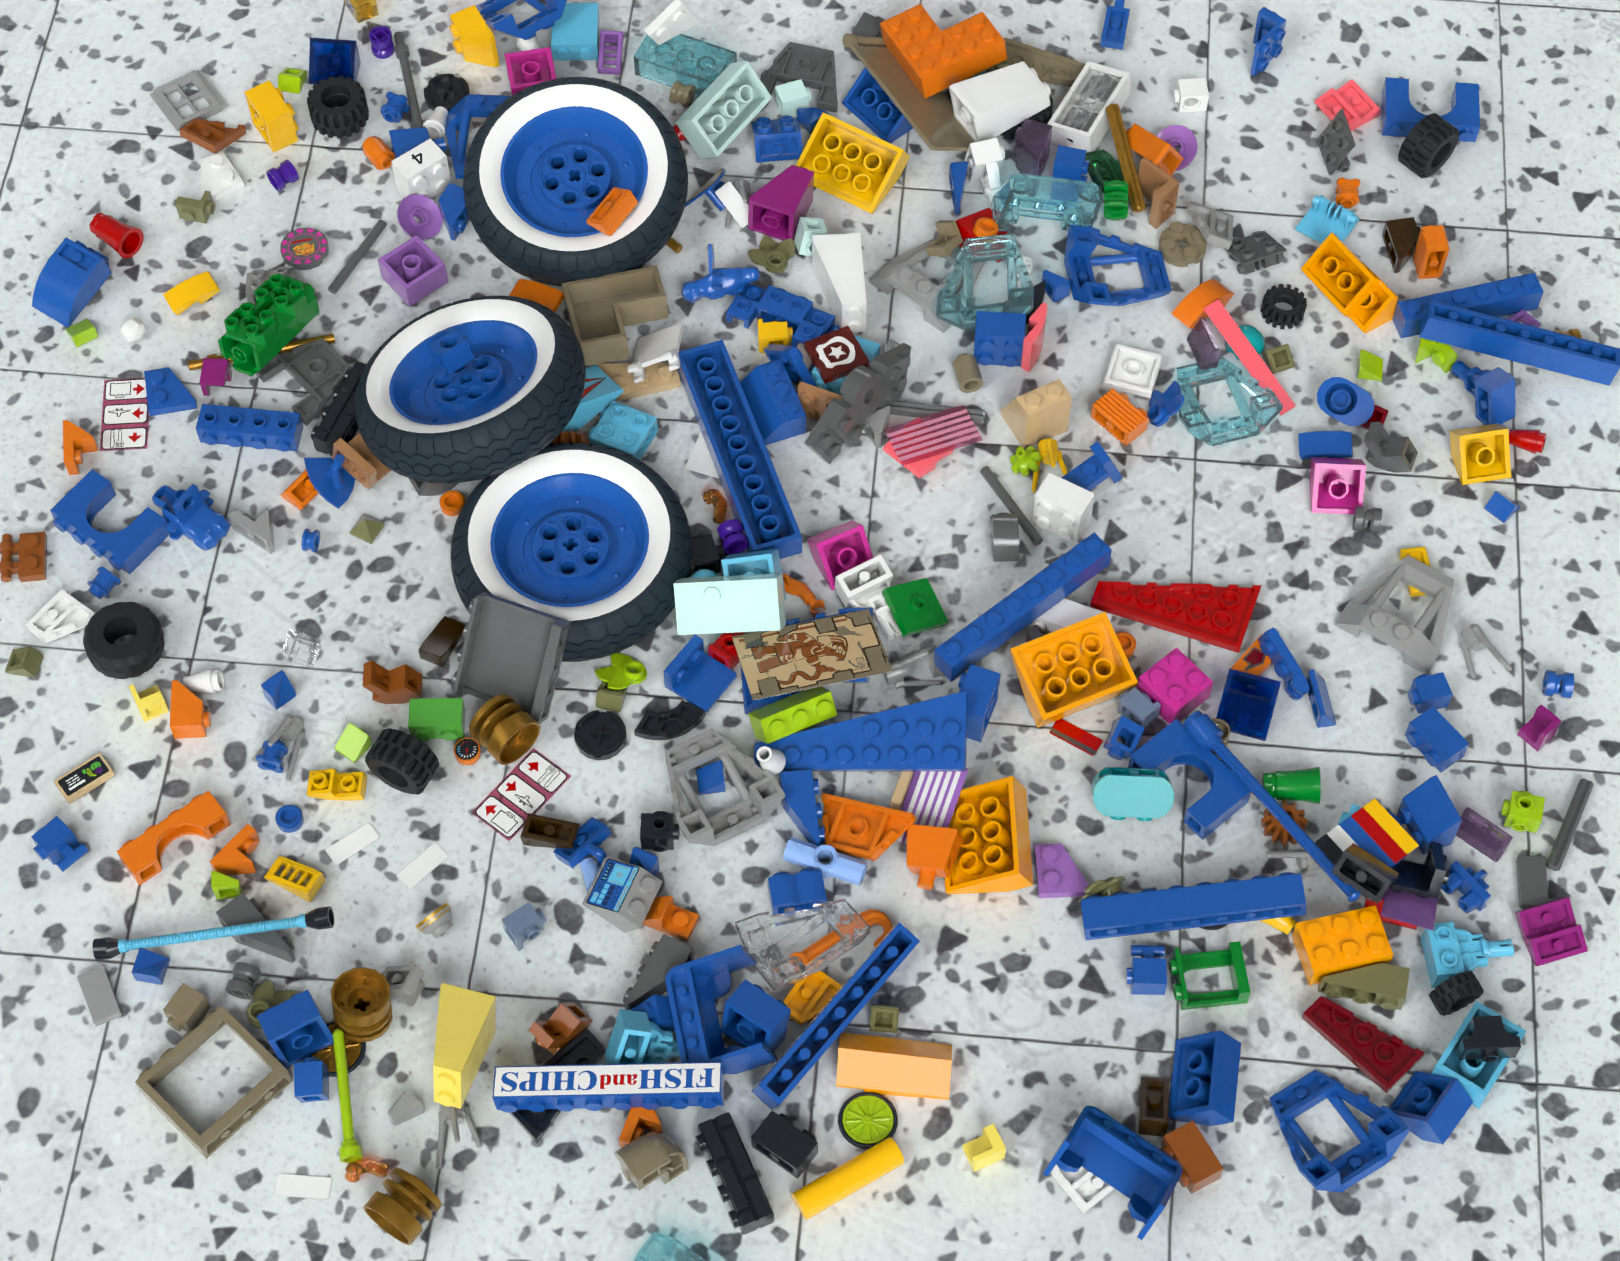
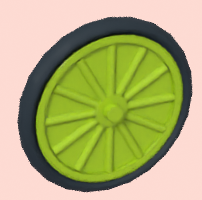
M862 1092L851 1096L844 1102L838 1115V1125L841 1134L850 1144L858 1148L869 1149L883 1140L894 1136L898 1126V1116L893 1104L886 1097L874 1092Z

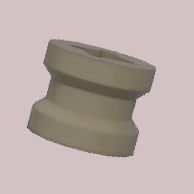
M676 80L670 91V103H681L683 107L689 108L695 96V86L691 84L686 86L681 81Z

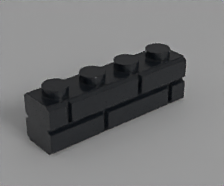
M357 361L352 369L346 371L342 387H338L335 390L331 406H327L324 409L320 425H316L312 430L311 439L316 451L332 456L333 444L338 439L342 438L348 443L354 438L359 429L355 416V395L360 377L367 364Z
M730 1112L700 1123L698 1125L699 1135H696L695 1139L700 1151L706 1150L710 1160H707L706 1164L712 1177L717 1176L721 1184L717 1186V1190L722 1202L728 1201L732 1211L728 1212V1216L733 1228L739 1227L742 1235L757 1230V1228L772 1224L774 1222L773 1210Z

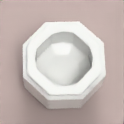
M131 318L121 328V334L127 342L140 340L146 332L145 324L138 318Z

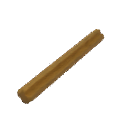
M1112 103L1105 109L1123 178L1128 184V196L1132 211L1140 213L1146 209V204L1120 107L1118 104Z

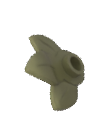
M764 236L760 242L759 249L748 251L749 258L753 263L764 266L771 273H781L786 270L788 260L795 254L794 241L792 238H789L778 244L770 237Z
M1110 877L1106 880H1098L1089 884L1083 890L1085 895L1079 898L1078 902L1080 903V899H1086L1091 895L1101 894L1102 897L1122 892L1121 885L1126 880L1125 877Z
M271 981L264 982L253 993V1003L249 1006L246 1013L248 1022L253 1027L262 1028L258 1018H256L257 1014L285 1002L298 992L295 990L275 992Z

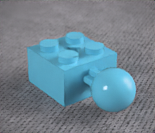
M778 549L733 554L721 560L724 576L782 573ZM702 569L696 571L691 578L717 577L718 575L711 570ZM783 581V593H784V601H785V600H786V594H785L784 581Z

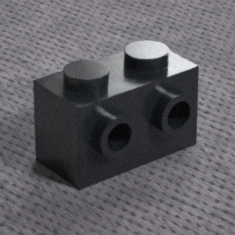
M1354 843L1343 852L1331 871L1343 883L1351 885L1361 892L1364 897L1377 904L1388 895L1400 876L1398 872Z
M771 1111L751 1136L754 1149L797 1179L818 1153L816 1137L805 1129L803 1131L799 1130L794 1126L793 1121L782 1113L778 1115Z

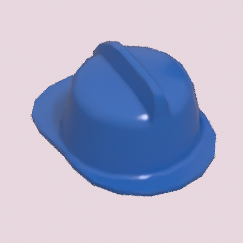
M1341 377L1327 379L1319 386L1317 403L1320 409L1327 415L1349 426H1360L1372 417L1374 401L1365 389Z

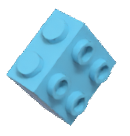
M612 400L609 407L603 409L597 426L591 428L588 439L590 444L613 448L641 461L658 433L657 418Z

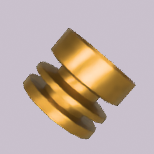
M500 694L487 701L474 715L469 725L471 736L478 740L482 747H487L489 754L501 765L511 764L526 754L536 742L541 729L539 723L530 714L523 712L521 706L515 703L509 694Z
M361 967L342 973L334 981L331 989V1001L336 1028L343 1030L346 1039L359 1043L370 1042L381 1037L389 1029L393 1019L390 986L385 976L377 970Z
M396 1167L390 1173L392 1180L386 1179L382 1183L389 1196L376 1191L364 1205L363 1209L385 1232L403 1244L411 1245L423 1230L416 1217L430 1221L433 1218L431 1211L437 1212L441 1208L442 1203L430 1187L421 1179Z

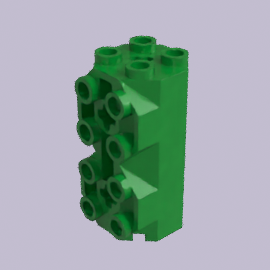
M274 274L254 291L255 305L250 302L242 303L239 308H236L224 320L226 333L218 339L221 355L226 360L230 357L234 362L231 366L236 371L249 376L255 375L320 312L317 297L314 295L315 290L310 284L303 283L289 276L283 277L281 274Z

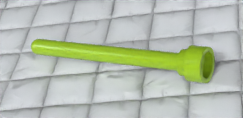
M335 1029L333 1031V1044L344 1141L341 1143V1148H339V1159L342 1163H352L363 1159L362 1146L358 1145L354 1134L344 1032L341 1029Z

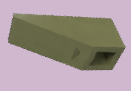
M1379 963L1322 977L1318 992L1325 993L1326 996L1331 998L1344 997L1352 999L1358 1004L1371 1003L1380 1005L1386 1010H1401L1406 999L1410 969Z

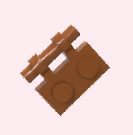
M45 531L19 534V543H13L12 535L10 534L2 535V542L0 543L1 581L10 582L12 574H18L20 582L46 580L47 535ZM12 555H19V562H12Z

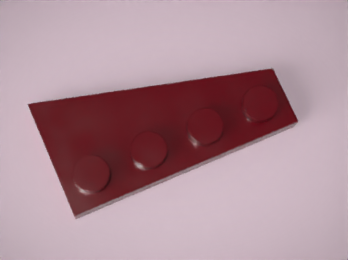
M1322 995L1301 1017L1385 1093H1388L1425 1054V1052L1418 1048L1413 1049L1404 1044L1402 1039L1394 1035L1391 1037L1378 1030V1026L1369 1021L1366 1023L1354 1016L1353 1012Z

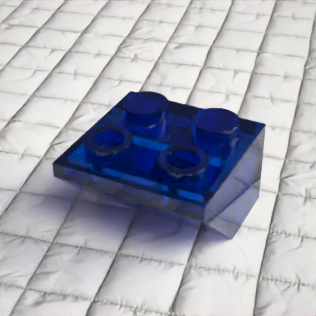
M1229 668L1216 719H1221L1228 723L1232 733L1266 741L1281 682Z

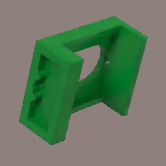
M1240 941L1229 942L1228 949L1180 955L1179 948L1174 949L1173 956L1168 960L1170 975H1175L1176 984L1173 985L1175 1001H1180L1181 1010L1245 1004L1248 1002L1251 991ZM1229 966L1233 990L1201 994L1187 992L1184 974L1187 971Z

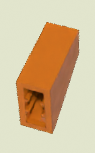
M1136 123L1126 130L1131 152L1142 159L1146 158L1153 162L1168 175L1172 176L1184 160L1170 144Z

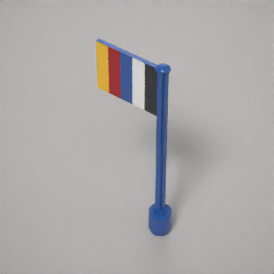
M1196 711L1184 722V726L1187 728L1186 732L1202 750H1213L1343 891L1348 897V901H1356L1361 896V892L1351 885L1343 883L1331 871L1349 846L1353 843L1390 868L1419 847L1415 840L1375 798L1316 842H1313L1222 743V730L1207 714Z

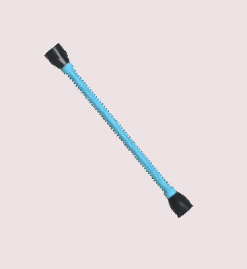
M327 906L315 908L297 917L281 918L280 920L274 919L130 940L112 937L97 938L93 940L92 948L95 959L104 960L112 959L121 953L140 948L173 945L294 927H309L317 930L329 929L334 927V913L332 907Z

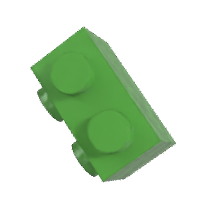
M463 698L410 699L408 719L410 735L420 741H428L430 739L452 741L457 738H464L465 706Z

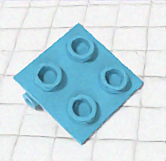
M1315 195L1312 200V207L1295 230L1321 244L1331 232L1344 242L1360 218L1355 215V211H1350L1341 204L1336 207L1335 201L1330 204L1331 201L1324 198L1323 195Z

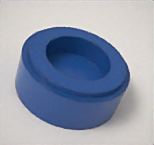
M295 805L281 807L275 816L278 828L286 833L299 830L304 822L301 810Z

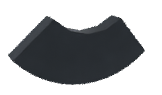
M682 700L677 707L667 712L655 713L646 711L634 733L635 736L648 740L677 738L694 729L706 716V711Z

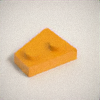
M810 964L783 1001L791 1009L789 1018L800 1026L813 1020L842 985Z

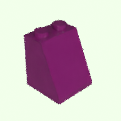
M791 165L751 195L749 198L748 229L783 241L792 238L794 241L800 217H806L813 202L814 172L803 167Z

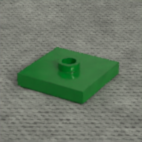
M927 578L887 587L882 591L884 599L903 637L943 627L949 622Z

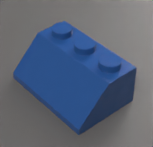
M865 67L842 101V104L882 140L891 144L912 130L913 127Z
M782 359L758 365L740 382L765 445L807 433L805 411Z
M1221 1030L1176 1039L1169 1100L1170 1120L1187 1123L1193 1120L1195 1124L1206 1126L1234 1122L1241 1042Z

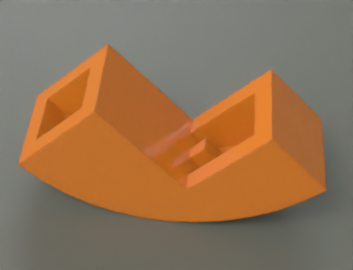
M1211 279L1192 290L1171 314L1188 328L1198 330L1208 317L1204 308L1218 299L1225 307L1235 293L1217 279Z

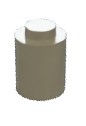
M967 353L957 356L952 365L960 390L964 393L979 390L983 386V379L976 357Z

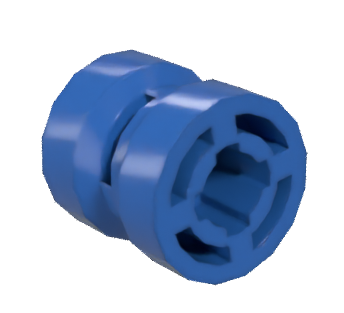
M1546 670L1543 677L1542 694L1544 696L1558 694L1562 698L1571 699L1574 689V673L1564 672L1563 674H1557L1555 671Z

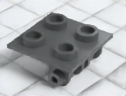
M1340 109L1317 138L1318 146L1330 176L1335 170H1340L1341 172L1349 170L1350 161L1347 155L1356 145L1343 109Z
M1257 231L1250 236L1233 239L1229 250L1225 249L1240 263L1237 265V271L1239 274L1243 273L1244 275L1255 272V269L1257 271L1261 270V266L1267 268L1281 263V260H1284L1283 252L1287 251L1286 248L1265 231Z

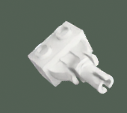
M993 138L970 143L964 162H968L967 175L969 182L981 180L984 188L983 195L989 198L993 213L996 217H1002L1008 212L1003 196L1006 187L1001 184L999 174L1002 161L1005 159V151L1003 146L999 145L998 139Z
M880 554L836 576L834 589L846 608H873L874 621L879 623L887 639L890 641L894 639L893 635L896 638L902 633L882 594L885 588L892 586L893 574Z

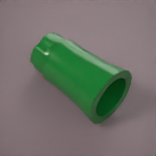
M1320 767L1263 773V787L1276 800L1286 799L1320 804Z

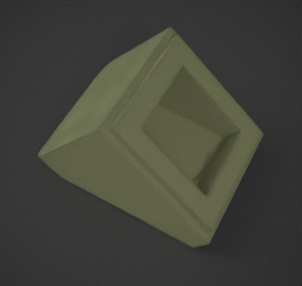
M1288 344L1261 353L1272 374L1295 367Z
M32 646L13 649L5 672L13 675L36 677L44 656Z
M602 681L597 690L596 707L620 712L628 687L620 690L608 688V682Z

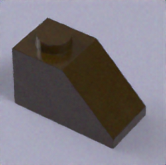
M1414 217L1385 222L1382 238L1394 273H1399L1415 252L1421 228L1416 225Z

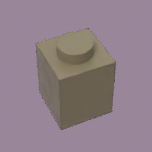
M183 983L163 1011L168 1019V1025L177 1031L183 1029L188 1032L191 1029H195L211 1006L205 995Z

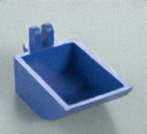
M66 237L48 259L39 275L33 293L32 307L68 328L112 274L108 267L109 259L94 249L87 248L79 240L73 242Z

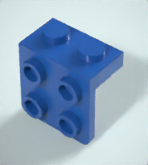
M1265 7L1258 12L1253 43L1256 46L1250 72L1253 76H1256L1260 71L1263 72L1269 65V62L1281 54L1283 50L1282 40L1286 34L1284 30L1286 19Z

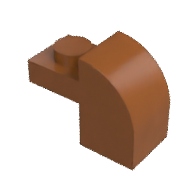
M371 660L364 663L363 687L373 692L372 700L376 702L404 704L410 702V699L422 697V674L406 664L392 670H387Z
M575 1002L561 1003L549 1020L535 1021L529 1028V1031L535 1036L534 1040L538 1045L548 1049L555 1055L585 1031L593 1020Z

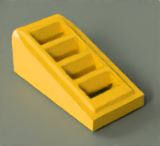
M280 855L264 876L266 880L308 902L313 900L325 882L323 873ZM281 865L285 866L280 876H276L275 874ZM290 869L293 870L288 880L284 879ZM301 874V877L299 878L297 883H294L293 881L295 880L297 875ZM306 878H309L310 880L305 887L302 886Z

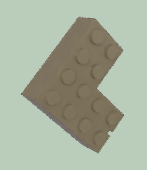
M657 265L597 278L592 277L590 279L562 283L569 323L582 348L585 366L630 358L624 326L669 318L666 294Z

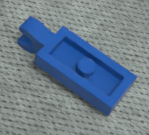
M1115 0L1114 7L1107 6L1100 47L1123 50L1130 9L1124 8L1125 0Z

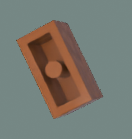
M1193 1120L1163 1136L1160 1150L1174 1158L1181 1165L1183 1172L1178 1182L1182 1187H1187L1191 1194L1221 1178L1224 1168Z

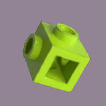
M1512 791L1509 800L1504 799L1501 809V815L1505 816L1504 826L1511 827L1519 832L1528 831L1536 833L1542 822L1545 798L1532 795L1527 791Z

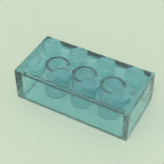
M647 34L633 56L635 75L672 87L676 80L681 81L686 86L689 84L694 85L695 95L698 97L730 63L737 62V52L684 34H679L661 45H658Z

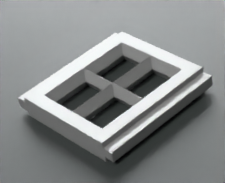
M193 70L155 89L150 94L151 98L177 132L195 118L206 120L226 108L225 103L199 70ZM193 83L199 92L188 97L182 88ZM178 90L184 99L172 104L167 95ZM204 97L210 106L198 111L192 102ZM188 104L194 114L183 119L177 109Z

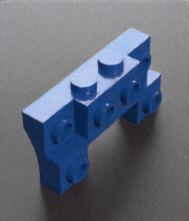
M750 283L747 284L741 295L735 296L726 311V321L731 323L734 317L743 320L744 328L749 329L756 315L757 321L758 319H763V323L772 321L787 322V327H792L793 331L792 346L797 348L799 343L810 346V353L813 355L817 351V346L827 336L832 325H835V316L813 308V301L771 285L766 290Z

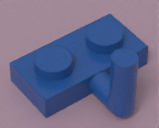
M591 817L579 828L572 849L556 848L553 853L558 860L572 869L589 854L596 857L601 866L604 858L608 856L599 845L612 833L608 826Z

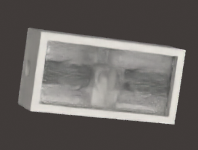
M1088 61L1047 124L1049 144L1087 150L1086 155L1092 156L1110 127L1105 110L1106 107L1113 103L1118 104L1121 110L1131 94L1130 73Z

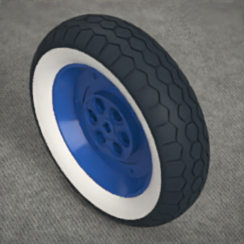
M564 77L543 81L519 91L500 104L487 117L476 133L467 154L463 175L464 199L469 218L476 233L498 260L515 272L534 281L562 287V283L639 269L658 254L673 235L682 217L688 192V169L683 147L676 132L666 117L650 101L635 91L611 81L588 77ZM580 159H585L583 162H577ZM556 166H563V167L560 168V169H555V168H554V167H556ZM597 173L603 174L601 176H594ZM554 186L557 187V188L554 189V190H550V189H549L550 187H554ZM613 187L631 190L638 204L612 236L605 235L587 224L586 221ZM591 194H597L596 197H589ZM567 201H575L572 204L566 203Z
M496 295L473 297L440 306L435 310L433 309L420 315L419 318L413 319L397 330L378 348L368 361L360 377L355 395V416L359 432L371 453L381 463L392 471L413 480L426 483L451 484L479 480L502 473L506 469L509 470L523 463V461L528 460L544 449L570 422L579 406L584 391L586 375L584 355L580 343L569 325L554 311L537 302L520 297ZM454 329L461 336L466 335L473 346L471 352L474 359L452 374H448L437 365L429 345Z
M586 443L555 444L546 446L533 457L509 470L506 469L502 473L484 478L475 487L465 501L455 523L451 541V570L457 592L467 611L471 600L486 592L571 621L562 662L588 661L603 658L633 646L651 634L669 616L675 607L673 583L678 579L689 577L692 562L691 530L684 508L675 492L647 464L627 453L601 445ZM574 523L580 525L579 529L571 530L574 529ZM598 536L601 537V539L598 542H592L594 541V538L598 540Z

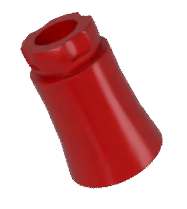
M101 212L97 213L89 224L90 231L98 239L113 248L122 258L133 257L143 244L144 235L141 229L123 223L111 215Z

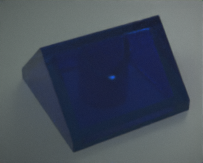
M310 37L309 84H319L320 80H327L330 76H334V78L344 76L345 79L350 77L353 78L354 82L357 81L361 61L356 40Z

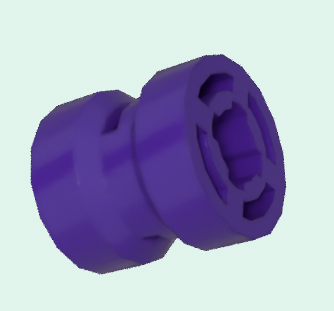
M384 26L373 28L369 33L373 55L379 59L389 58L394 53V43L392 42L390 29Z
M289 160L281 162L277 168H271L266 171L270 183L278 192L286 187V183H295L299 180V175Z
M730 519L718 526L717 532L719 537L724 540L723 547L727 554H738L748 548L749 541L747 536L742 533L743 526L740 520Z

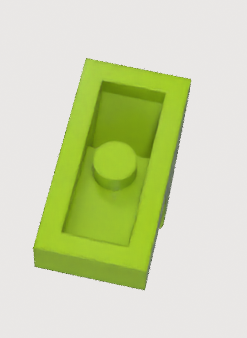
M1420 338L1415 363L1431 356L1435 365L1439 366L1444 373L1451 371L1458 355L1450 345Z

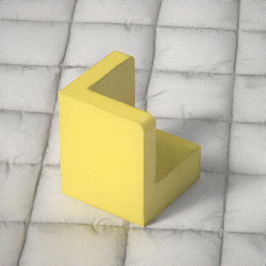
M134 684L128 686L144 722L169 712L158 686L155 685L137 693Z
M994 1124L984 1127L981 1137L962 1146L974 1172L1005 1158L1006 1147Z

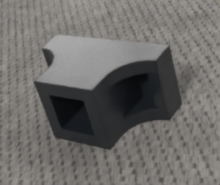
M1501 1015L1472 1017L1467 1027L1469 1037L1461 1040L1457 1048L1459 1060L1482 1059L1484 1062H1494L1499 1058H1515L1521 1048L1520 1037L1514 1036L1505 1030Z

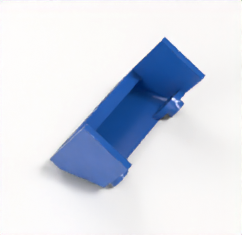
M741 944L675 966L666 975V988L682 1063L722 1062L725 1074H739L777 1061L776 1055L762 1042L745 1048L740 1046L724 1048L715 999L721 998L730 992L733 984L731 972L756 964L755 958Z
M1085 1106L1043 1174L1048 1177L1056 1164L1065 1172H1077L1082 1166L1130 1199L1127 1204L1130 1215L1135 1220L1144 1223L1137 1236L1140 1240H1143L1165 1208L1183 1170L1174 1158L1099 1108Z

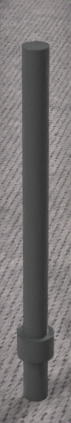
M396 32L394 34L396 42L395 53L401 65L414 128H421L423 123L408 59L410 56L409 48L405 44L403 33Z

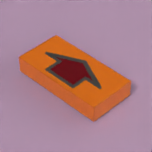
M1258 639L1230 669V674L1250 688L1272 664L1270 658L1262 652Z

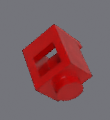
M722 633L713 645L710 644L708 647V655L733 670L740 660L732 637L744 635V633Z

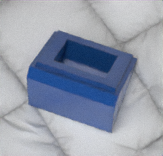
M1495 491L1484 507L1486 511L1503 523L1520 508L1517 503L1500 491Z

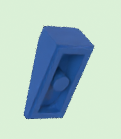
M952 162L949 168V183L956 215L960 214L967 179L968 162Z

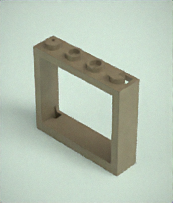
M220 1006L217 1010L209 1012L198 1027L189 1030L183 1036L182 1041L174 1048L167 1049L157 1063L143 1070L135 1083L140 1092L207 1159L292 1082L288 1070L223 1006ZM226 1024L273 1071L203 1134L199 1135L154 1087Z

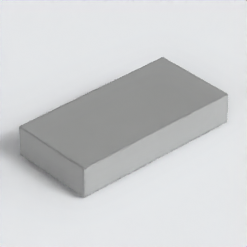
M104 966L77 976L96 1027L123 1016Z

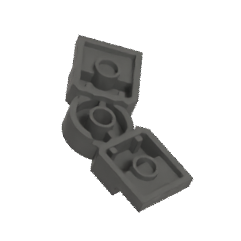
M902 343L872 359L869 368L859 366L849 373L840 388L839 393L843 394L842 399L838 400L835 398L831 400L804 442L823 461L831 464L833 459L839 455L843 444L852 447L862 435L866 418L877 407L882 409L897 401L900 391L905 389L907 384L906 377L911 361V346Z

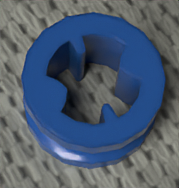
M306 528L302 535V550L308 551V549H311L312 552L316 553L320 544V531L314 530V532H311L310 529Z

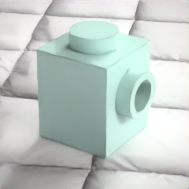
M801 79L775 86V102L782 116L797 115V109L809 108V101H812L811 92L808 87L805 88Z
M800 217L794 239L799 255L812 256V235L828 234L823 218Z

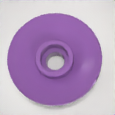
M1172 125L1164 128L1157 134L1158 138L1170 144L1174 149L1180 147L1179 154L1184 160L1176 171L1182 170L1192 163L1197 154L1198 143L1190 129L1181 125Z
M412 194L400 202L397 209V219L403 231L413 238L417 235L421 240H428L440 231L442 214L432 199L425 195Z

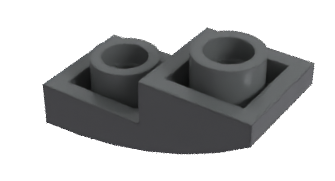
M864 12L852 34L862 37H878L881 31L880 23L883 20ZM844 47L845 51L856 55L851 48Z

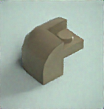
M654 1132L644 1134L614 1153L621 1164L622 1174L628 1182L632 1180L638 1190L646 1187L659 1177L664 1184H667L689 1169L687 1157L676 1142L666 1134Z

